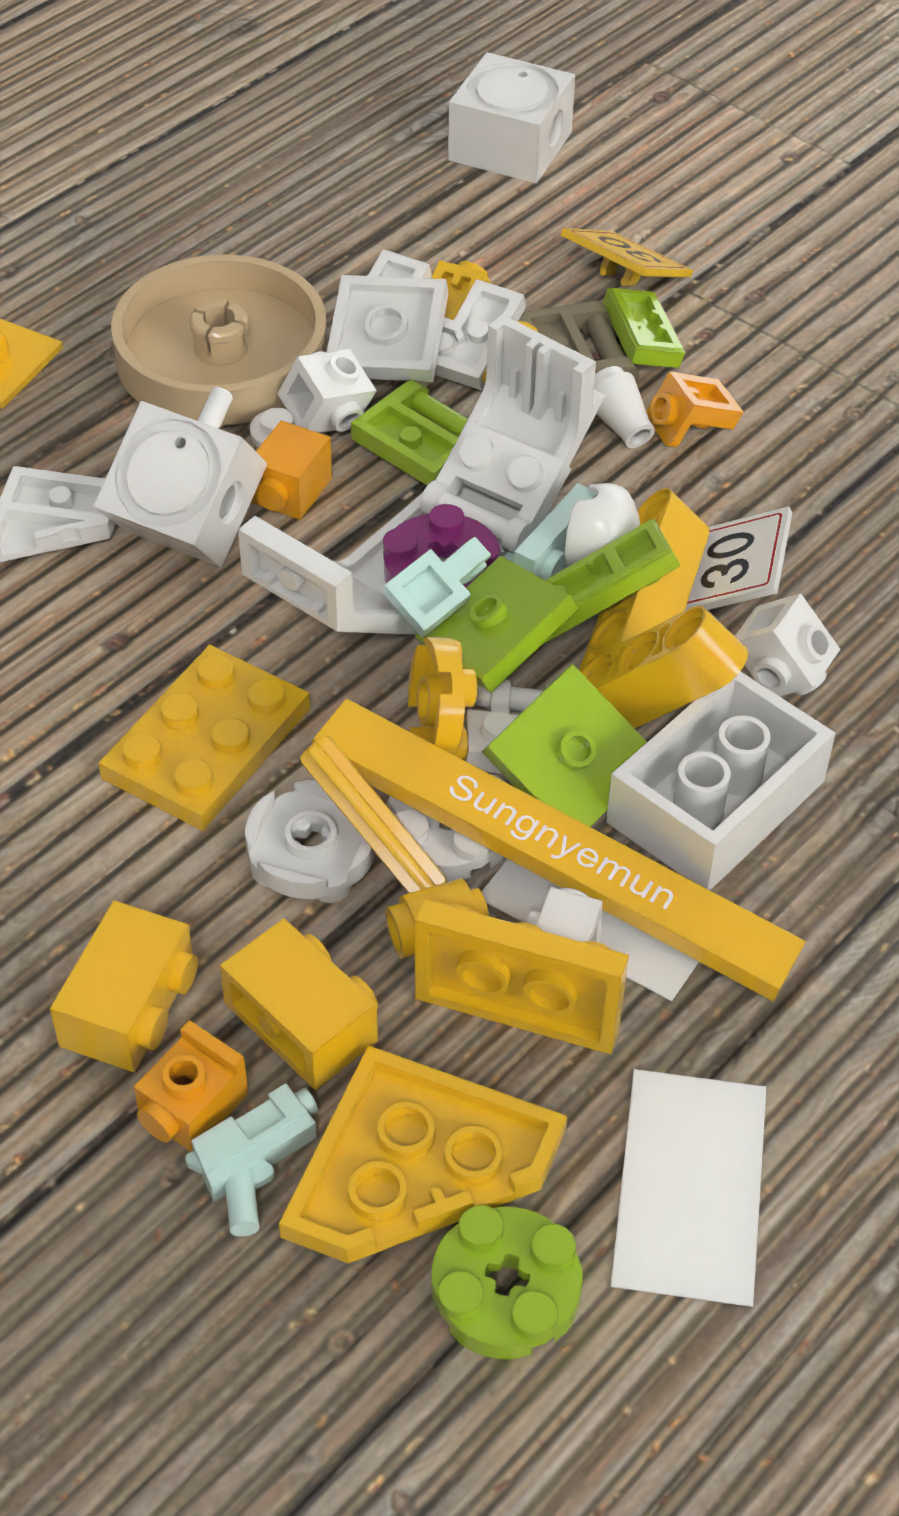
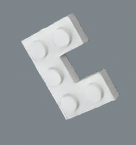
M383 249L368 276L431 279L432 274L428 263ZM476 279L455 319L451 320L444 317L435 375L482 391L485 385L482 381V375L487 367L488 325L501 314L519 321L526 308L524 294Z

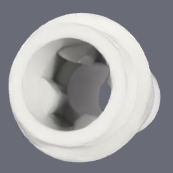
M618 366L607 367L596 373L594 389L606 395L596 415L622 438L628 448H637L648 442L654 435L655 428L648 418L634 376L629 372H624Z

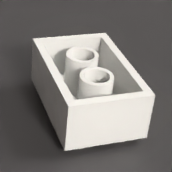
M740 671L729 684L691 703L611 774L606 823L680 875L711 890L825 781L836 733Z

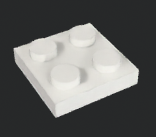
M341 275L327 352L350 349L369 379L433 382L449 293L446 279Z

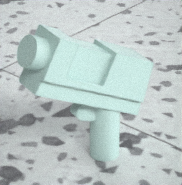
M285 1083L270 1092L266 1102L236 1120L231 1116L191 1140L193 1151L186 1155V1165L189 1169L201 1173L213 1202L226 1195L229 1228L232 1235L249 1236L259 1230L255 1189L273 1180L275 1171L272 1166L317 1138L316 1122L311 1116L318 1112V1107L307 1089L302 1088L293 1093Z

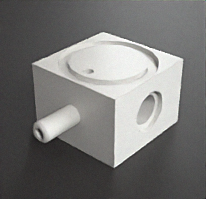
M486 52L449 101L448 160L537 184L572 133L575 74Z
M221 387L211 389L197 421L140 401L93 507L127 532L222 568L268 463L242 437L220 429L233 399L232 394Z

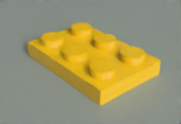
M209 644L98 762L101 779L204 831L311 709L310 693Z
M423 899L415 919V999L612 1055L620 1028L629 961L628 954L611 950L599 942H581L548 933L529 923H512L479 914L464 905H446Z

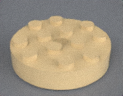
M220 254L198 256L160 267L139 279L123 294L115 307L111 320V334L117 373L127 392L139 403L144 401L197 421L211 389L221 387L229 391L233 399L220 428L225 425L251 422L255 416L271 408L286 409L277 393L297 356L310 355L318 351L326 353L328 347L326 311L323 301L314 287L302 276L287 267L265 259L243 255Z

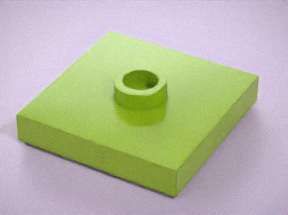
M500 555L466 587L471 594L468 602L423 638L446 637L459 640L462 647L463 669H474L477 685L491 693L570 619L579 608L570 594ZM417 633L415 635L416 639L421 645H425L423 638Z
M572 663L481 752L515 788L591 827L608 810L611 774L643 747L647 741Z

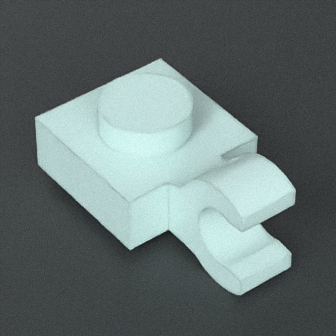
M476 537L466 542L444 562L430 549L384 585L383 594L420 637L423 638L468 602L471 594L462 584H466L474 579L487 567L485 561L490 558L491 554Z

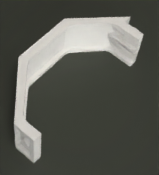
M501 314L488 325L486 382L482 394L468 420L563 459L570 465L606 396L594 389L596 361ZM462 484L456 495L510 520L517 516L521 510ZM422 494L352 554L341 561L328 559L257 516H254L238 529L242 575L337 632L416 635L417 632L383 594V588L386 584L384 579L383 537L385 533L396 528L404 521L427 514L420 509ZM498 540L500 543V555L504 557L509 550L504 549L501 545V540ZM440 557V560H442V561H445L446 559H448V558Z

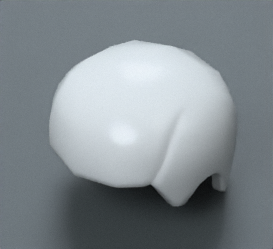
M611 483L591 484L588 490L596 492L598 495L593 499L579 500L574 504L566 534L565 558L567 567L640 526L637 507L629 492L622 486Z

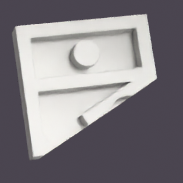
M13 466L0 497V562L110 539L115 523L93 507L105 479Z

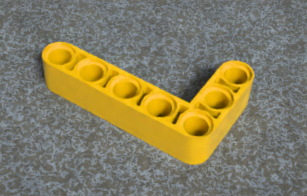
M663 488L652 494L640 506L638 514L640 525L653 518L655 519L681 566L664 575L656 583L641 588L599 613L579 669L634 729L721 689L739 674L748 659V649L705 607L697 605L685 610L709 537L710 528L669 488Z

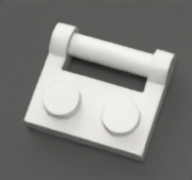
M468 420L438 477L425 488L420 500V509L422 512L429 514L435 506L441 504L455 505L462 509L464 516L475 519L485 525L495 535L496 539L501 540V545L504 549L514 553L545 519L571 468L563 459ZM462 484L521 510L517 516L510 520L456 495Z

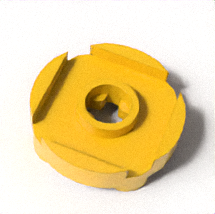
M446 637L423 638L425 645H417L414 651L408 684V707H417L421 727H409V731L465 760L468 750V736L463 725L465 707H473L476 702V673L474 669H463L462 647L459 640Z

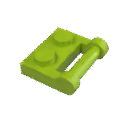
M409 380L351 422V439L425 485H428L438 477L469 418L431 397L429 390L422 384Z

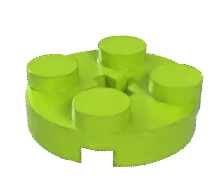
M478 1205L471 1207L462 1214L459 1223L446 1233L434 1255L431 1272V1291L436 1310L437 1308L439 1309L440 1315L449 1324V1332L461 1345L477 1354L505 1360L531 1355L534 1347L546 1344L553 1337L555 1342L568 1331L580 1305L583 1274L582 1266L576 1253V1242L573 1234L567 1228L555 1224L550 1219L534 1211L508 1206L492 1208L487 1205ZM502 1268H512L517 1270L518 1276L527 1280L528 1284L526 1287L513 1286L509 1296L500 1295L495 1292L496 1281L488 1277V1275L493 1271H500Z

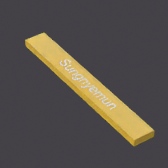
M347 698L312 740L313 744L325 736L332 738L371 786L561 888L576 889L590 898L603 901L602 910L773 1002L806 943L805 940Z

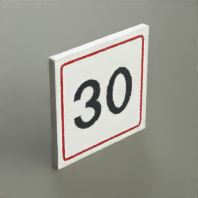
M790 507L709 527V537L685 610L697 605L709 610L777 594L793 513Z

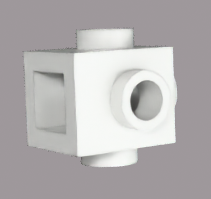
M348 349L326 353L318 351L310 355L297 356L277 394L286 409L292 413L293 420L297 426L320 433L332 430L342 432L351 429V422L364 414L366 407L377 390L352 351Z
M801 593L756 606L735 635L748 649V659L745 667L751 673L754 680L778 696L791 693L804 695L816 689L826 679L827 673L825 671L840 651L834 639Z

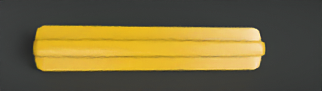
M327 736L320 738L303 752L300 757L301 764L408 893L447 882L443 872L332 738Z

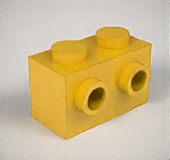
M113 900L50 1007L59 1047L135 1073L147 1049L155 1050L161 1043L168 1025V1011L177 994L185 995L195 979L198 957L192 952L189 924Z
M285 918L220 964L224 1003L314 1090H317L365 1052L368 1045L372 1046L378 1041V1001L371 988L358 976L352 975L349 978L332 962L328 951L315 936L309 933L303 936Z

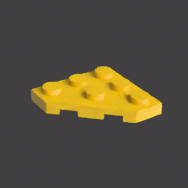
M368 1045L279 1222L280 1238L349 1264L459 1222L462 1214L471 1207L487 1205L495 1208L540 1191L566 1132L567 1116Z

